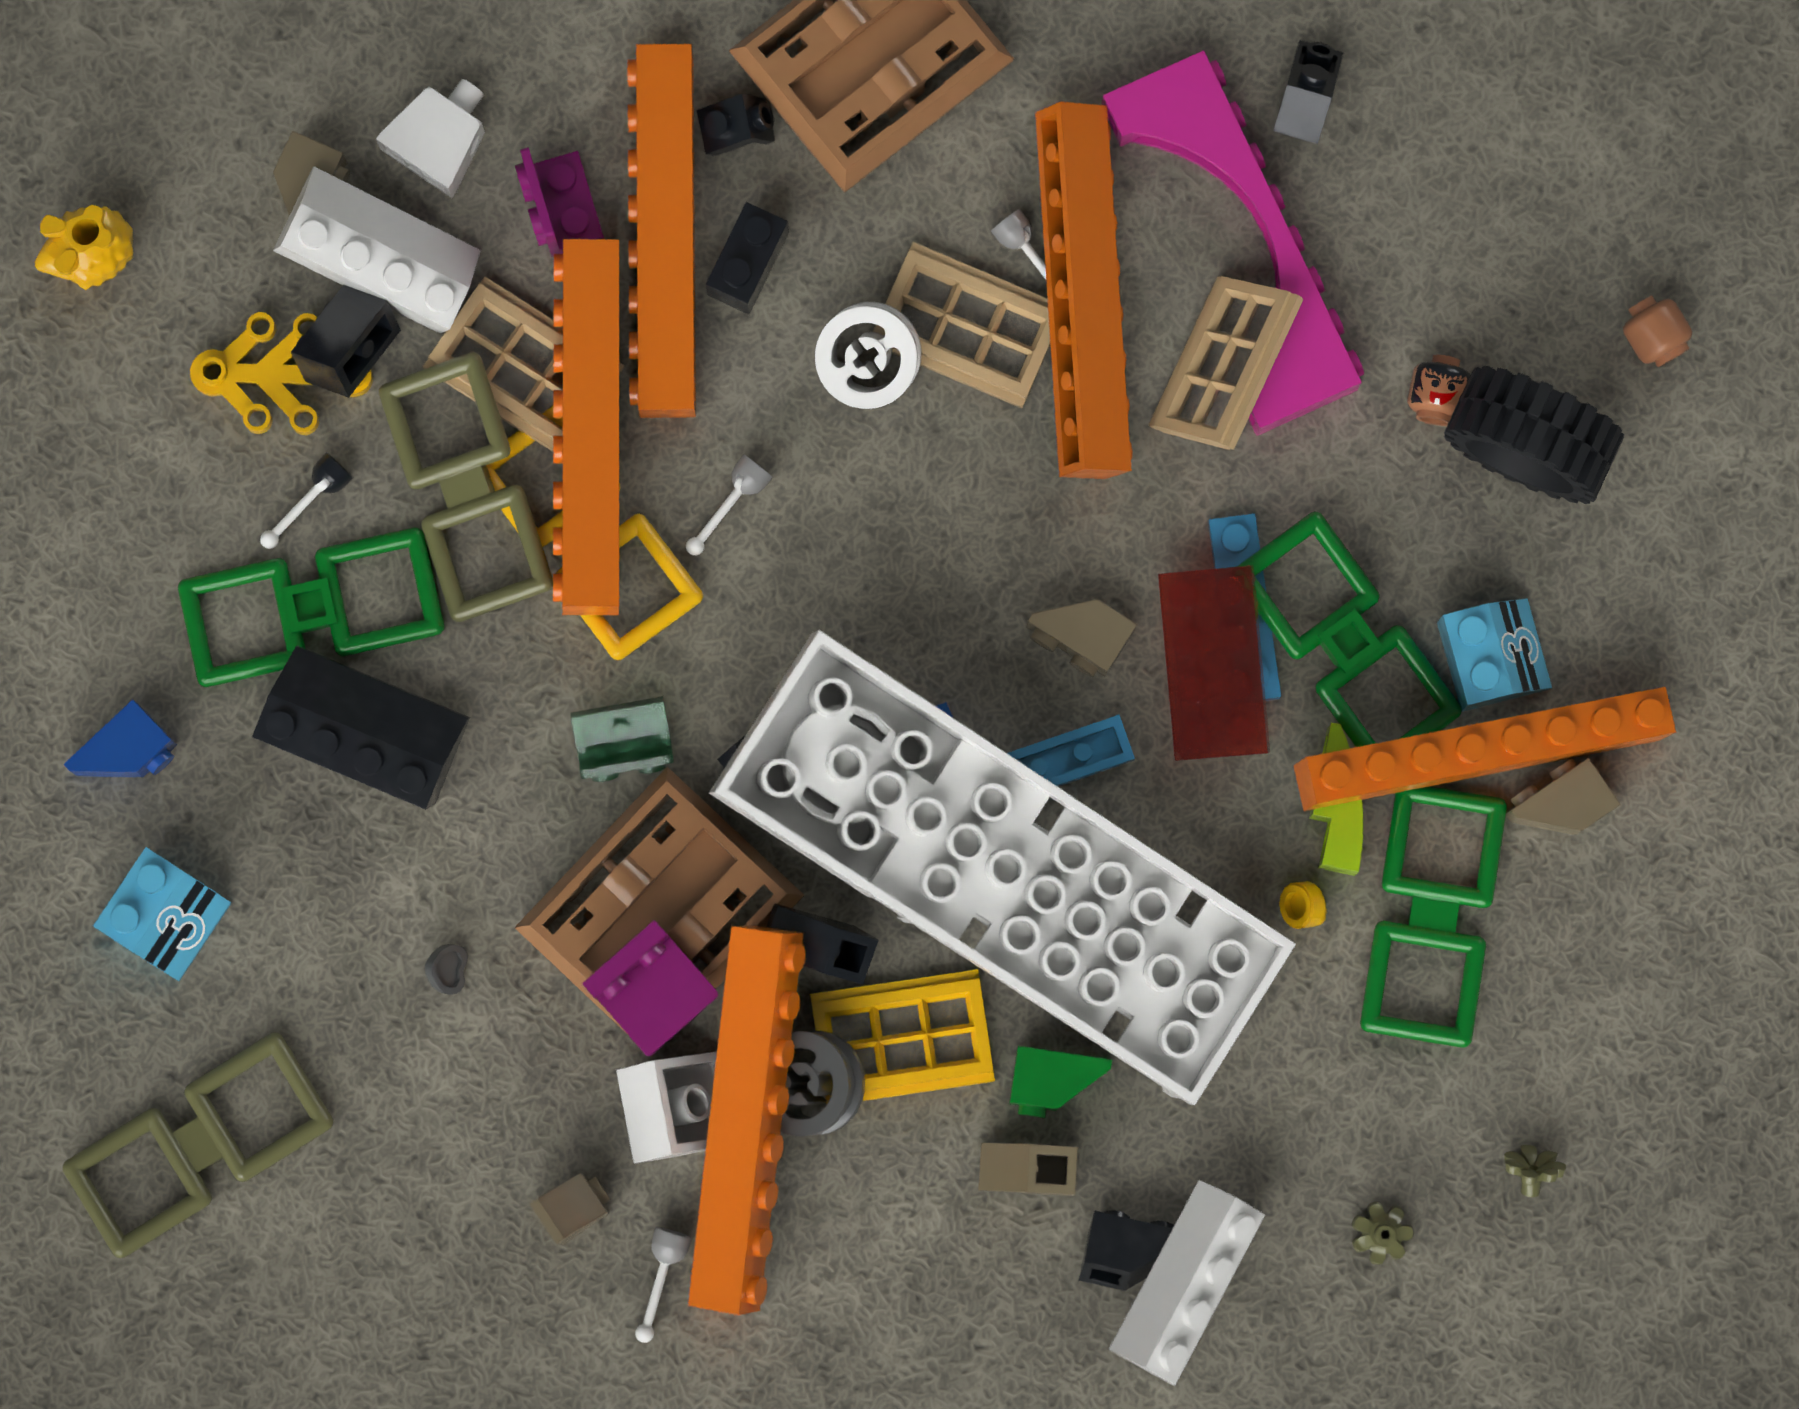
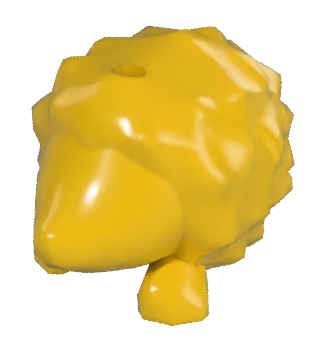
M91 204L88 207L79 208L73 212L66 211L63 217L60 218L46 215L40 223V233L49 238L35 259L36 269L56 277L72 280L73 283L78 284L85 290H88L91 286H101L105 281L113 279L119 271L125 268L127 262L133 259V228L124 220L119 211L110 210L107 206L100 208Z

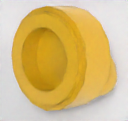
M1310 881L1294 882L1288 884L1283 889L1279 901L1280 913L1290 927L1301 929L1319 926L1324 923L1327 915L1326 902L1321 889L1315 883Z

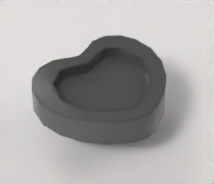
M455 944L442 945L427 959L425 973L432 987L438 992L452 995L457 994L464 987L463 970L467 964L468 956L463 947Z

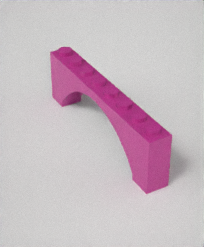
M1203 50L1104 94L1101 105L1107 106L1108 122L1120 147L1131 142L1179 155L1214 175L1235 193L1252 214L1264 236L1271 255L1276 288L1289 291L1303 298L1302 304L1248 418L1256 436L1358 391L1362 383L1359 377L1364 375V370L1356 352L1353 349L1347 352L1340 338V335L1344 333V328L1334 308L1327 310L1320 293H1323L1325 290L1314 266L1307 268L1300 252L1304 251L1305 247L1300 233L1294 225L1288 227L1282 216L1281 210L1285 209V204L1280 191L1275 184L1268 186L1261 169H1264L1266 166L1260 149L1255 142L1248 144L1241 128L1246 127V122L1240 107L1235 101L1229 103L1222 87L1226 86V80L1220 65L1216 60L1209 62Z

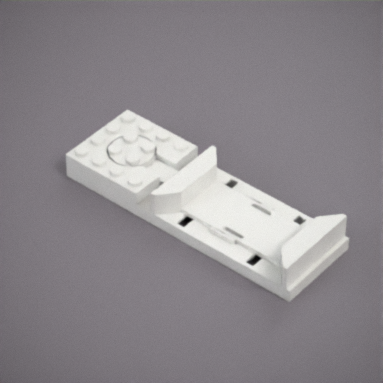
M820 630L810 635L709 792V794L867 897L874 898L897 913L898 916L896 918L902 922L914 924L1162 1086L1163 1092L1169 1096L1182 1099L1191 1105L1197 1103L1296 945ZM1050 797L1063 805L1064 809L1048 832L1034 823ZM1193 891L1204 898L1206 902L1190 925L1177 917L1176 914L1190 892ZM973 917L988 926L974 950L959 940ZM1115 1011L1131 1020L1117 1043L1102 1034Z

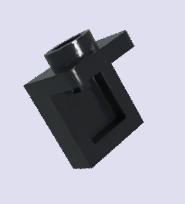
M739 94L696 110L706 155L716 156L751 143L767 145L775 141L773 133L774 116L765 98Z

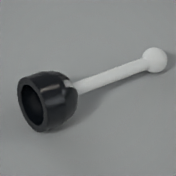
M326 452L313 468L312 480L314 486L272 530H267L261 534L260 542L262 546L267 549L276 547L279 542V536L320 492L330 494L339 492L354 477Z

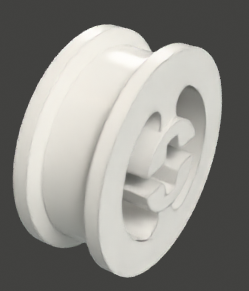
M878 302L857 303L840 311L822 330L815 349L816 370L824 387L840 402L861 409L882 407L899 398L914 381L921 363V343L913 324L899 310ZM858 323H872L885 330V335L877 332H865L858 340L867 350L873 347L877 349L879 354L875 357L874 362L880 371L891 360V348H897L900 351V368L892 381L879 387H864L853 382L852 375L862 379H870L879 371L871 361L862 363L859 360L858 356L863 352V349L856 339L846 349L845 363L837 359V343L846 328Z

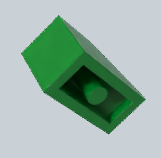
M1018 1046L1009 1104L1018 1106V1115L1046 1118L1047 1110H1058L1109 1072L1112 1060Z

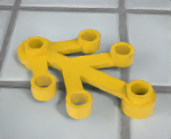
M264 312L254 313L247 321V329L223 351L215 349L206 350L193 360L190 368V378L193 385L205 395H222L240 413L245 426L250 432L262 434L267 432L272 426L273 418L270 411L262 404H254L237 385V383L257 384L289 417L291 426L298 434H312L319 426L317 413L312 407L302 405L283 384L313 385L305 382L297 365L285 364L293 357L291 351L296 346L300 337L303 336L300 333L302 323L306 321L315 322L317 317L310 313L299 315L293 323V331L257 364H238L259 342L270 341L276 333V324L269 314ZM259 320H266L270 324L268 332L263 335L255 334L253 331L255 323ZM213 364L219 365L221 367V374L218 378L211 380L205 377V370L208 366ZM371 370L350 397H358L368 392L373 383ZM256 411H261L266 414L264 424L258 427L252 426L250 424V416ZM303 412L310 413L313 417L312 423L305 428L296 425L298 415Z

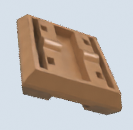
M793 0L731 48L729 52L811 154L816 157L842 191L846 193L1014 61L1013 56L966 0H838L835 3L833 2L834 0ZM823 9L826 10L820 17L767 58L765 57V55L777 47L778 37L789 38ZM801 38V46L797 50L798 54L791 58L786 49ZM951 45V49L947 52L949 57L942 61L936 52L944 46ZM971 45L980 53L977 57L947 79L943 85L917 104L915 102V99L925 92V81L935 73L936 75L940 73L949 62L958 59L962 52ZM906 108L908 110L892 125L887 126L849 157L840 149L845 144L848 145L861 131L864 132L870 128L872 123L884 113L891 119L902 109ZM861 112V119L857 123L859 127L852 132L846 123Z
M666 767L514 928L622 1029L602 1004L593 998L582 983L652 921L655 920L693 964L700 958L708 965L701 973L717 989L726 977L729 944L717 956H714L708 948L719 938L717 934L763 885L773 895L744 926L766 927L774 903L793 908L804 897V894L673 771ZM670 798L677 803L624 860L617 864L611 859L630 838H633L642 829L643 822L649 816H654ZM667 822L668 826L665 828V831L670 836L665 841L659 837L654 839L652 836ZM604 867L610 874L563 925L552 934L547 928L562 913V907L567 902H572ZM738 889L739 892L736 897L741 903L736 909L730 903L725 906L723 903ZM586 908L587 911L584 916L589 921L583 927L578 922L572 925V920Z

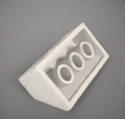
M316 167L312 168L273 251L341 285H346L387 300L391 310L440 334L450 330L470 288L481 251Z
M1199 1180L1109 1350L1175 1386L1262 1223L1265 1214L1237 1197Z

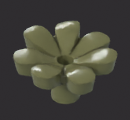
M1521 1145V1155L1514 1151H1508L1504 1154L1505 1170L1509 1174L1521 1177L1520 1192L1527 1197H1537L1539 1195L1542 1181L1550 1183L1555 1182L1557 1178L1563 1177L1566 1165L1562 1162H1555L1558 1155L1556 1152L1542 1151L1537 1155V1149L1533 1145Z
M1380 1202L1370 1203L1367 1208L1370 1217L1366 1218L1362 1215H1357L1352 1221V1227L1356 1231L1361 1232V1235L1352 1241L1353 1248L1357 1252H1364L1369 1249V1260L1375 1265L1383 1264L1388 1253L1395 1260L1401 1259L1406 1253L1401 1242L1409 1241L1414 1236L1412 1226L1401 1225L1400 1223L1405 1214L1403 1209L1394 1205L1389 1209L1388 1213H1385ZM1383 1230L1387 1231V1236L1385 1238L1381 1237V1232Z

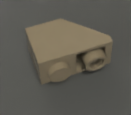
M294 131L291 132L273 171L289 216L313 167L346 183L350 176V170L346 168L348 162L342 152Z
M1096 599L1033 613L1026 627L1033 631L1030 638L1044 649L1054 652L1058 647L1071 655L1072 659L1069 663L1077 670L1090 677H1094L1096 672L1106 677L1134 633L1137 624Z
M1571 758L1549 773L1554 780L1551 784L1540 791L1532 784L1510 799L1515 808L1509 811L1506 816L1511 823L1577 835L1621 804L1589 758L1579 765Z
M981 1143L978 1191L1074 1196L1076 1190L1078 1147Z

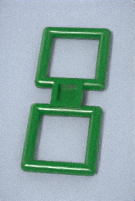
M1316 511L1309 513L1234 568L1232 573L1233 579L1291 658L1301 659L1320 645L1336 666L1333 671L1316 683L1315 690L1336 721L1341 724L1342 729L1355 747L1375 744L1376 742L1338 690L1394 648L1399 651L1439 706L1438 710L1399 739L1441 731L1460 717L1462 713L1460 703L1407 630L1401 625H1395L1377 638L1361 617V614L1379 601V592L1321 513ZM1314 534L1357 595L1299 637L1255 576Z
M412 527L320 548L315 553L319 579L292 585L287 562L282 558L270 559L181 580L178 584V593L198 683L202 687H211L282 671L295 647L305 648L302 633L329 627L335 652L340 656H349L440 635L444 631V621L423 530L418 527ZM408 548L424 619L351 636L335 564ZM271 579L287 650L214 667L198 595Z
M1433 786L1395 793L1381 884L1384 891L1388 893L1411 896V904L1407 924L1380 921L1375 925L1360 1026L1364 1031L1461 1048L1468 1047L1471 1044L1486 952V941L1480 936L1457 933L1456 926L1460 905L1488 908L1493 903L1507 812V803L1504 799ZM1413 802L1487 814L1476 888L1402 876ZM1392 941L1466 953L1455 1027L1380 1015Z

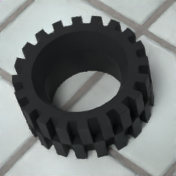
M1482 366V369L1476 367L1472 371L1445 429L1444 438L1446 441L1451 442L1450 445L1455 450L1464 452L1463 456L1469 460L1480 462L1482 464L1481 467L1491 472H1497L1512 482H1519L1537 493L1542 491L1549 497L1559 500L1563 497L1568 502L1578 503L1580 501L1583 504H1590V502H1594L1624 439V434L1621 433L1622 429L1619 425L1612 424L1613 420L1610 417L1597 413V408L1589 403L1577 401L1576 396L1566 391L1562 393L1553 389L1551 384L1543 381L1538 383L1533 381L1530 376L1521 373L1514 375L1507 369L1497 368L1495 370L1490 366Z

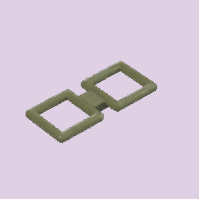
M470 352L383 384L379 389V396L409 487L419 490L439 482L448 509L426 516L422 520L421 526L451 618L456 622H463L551 590L553 587L552 574L524 489L519 485H511L495 491L488 472L487 465L505 459L509 456L511 449L480 355ZM467 374L489 444L422 468L400 398ZM510 506L532 577L465 601L442 530Z
M272 1032L188 1084L184 1094L198 1117L173 1132L159 1109L150 1108L64 1162L62 1169L115 1257L125 1258L208 1206L212 1201V1195L199 1173L221 1159H224L236 1180L246 1182L332 1128L333 1118L280 1033ZM272 1055L311 1119L246 1159L207 1095ZM148 1131H151L189 1195L124 1235L85 1171Z

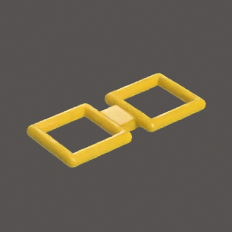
M553 406L542 413L563 427V418H553ZM520 430L507 438L511 449L509 456L487 465L495 491L507 487L495 470L535 442L534 439ZM510 506L501 509L518 532ZM563 510L537 528L542 547L553 541V527H562ZM635 514L619 525V548L637 536L680 592V595L621 638L603 615H580L609 655L615 660H622L698 605L703 599L701 589L643 514ZM562 567L555 573H562Z

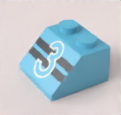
M1528 598L1487 603L1444 614L1438 620L1439 633L1462 712L1552 689Z
M145 847L93 927L177 981H180L232 902Z

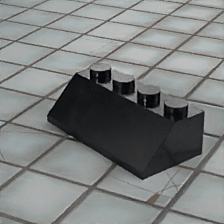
M296 646L268 695L252 737L426 810L436 804L470 717L308 649Z

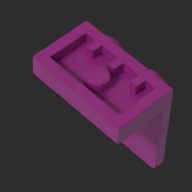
M529 147L520 149L523 163L515 165L525 202L535 200L536 207L528 209L538 246L548 244L552 257L554 254L563 253V239H604L579 152H571L533 164Z
M655 920L582 983L593 998L602 1004L647 1056L653 1055L719 995L718 991Z

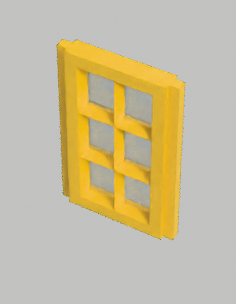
M978 969L810 994L815 1030L833 1033L844 1039L854 1049L861 1061L865 1076V1091L862 1101L995 1082ZM831 1095L825 1096L826 1105L828 1104Z

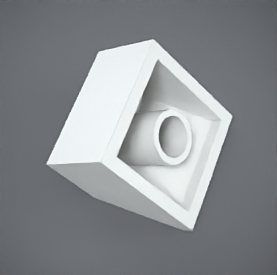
M717 1052L653 1060L616 1070L634 1164L706 1151Z

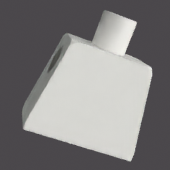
M461 79L448 99L430 87L424 89L378 135L376 141L380 150L452 198L485 133L482 123L471 115L484 96L483 92L465 79Z

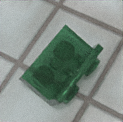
M663 696L571 712L581 779L592 778L594 782H606L616 779L621 772L638 770L641 774L656 773L665 769L666 764L674 762Z

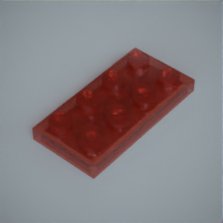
M1254 565L1158 574L1175 761L1270 753Z

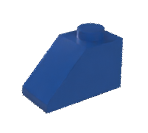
M132 699L63 765L76 776L144 777L148 772L156 775L173 760L174 755L171 751L177 744Z

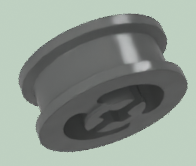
M826 1031L792 1032L791 1040L795 1048L794 1057L807 1049L815 1053L816 1060L814 1062H797L790 1065L794 1071L787 1072L786 1088L789 1092V1103L785 1113L782 1115L781 1132L792 1136H811L837 1131L850 1122L862 1103L865 1091V1076L861 1061L854 1049L844 1039ZM831 1095L827 1106L816 1116L809 1117L802 1113V1105L825 1103L826 1099L823 1096Z

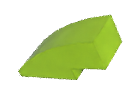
M1331 722L1327 727L1322 754L1350 749L1341 724ZM1362 800L1310 810L1309 819L1327 822L1318 868L1355 876L1359 873L1363 846Z

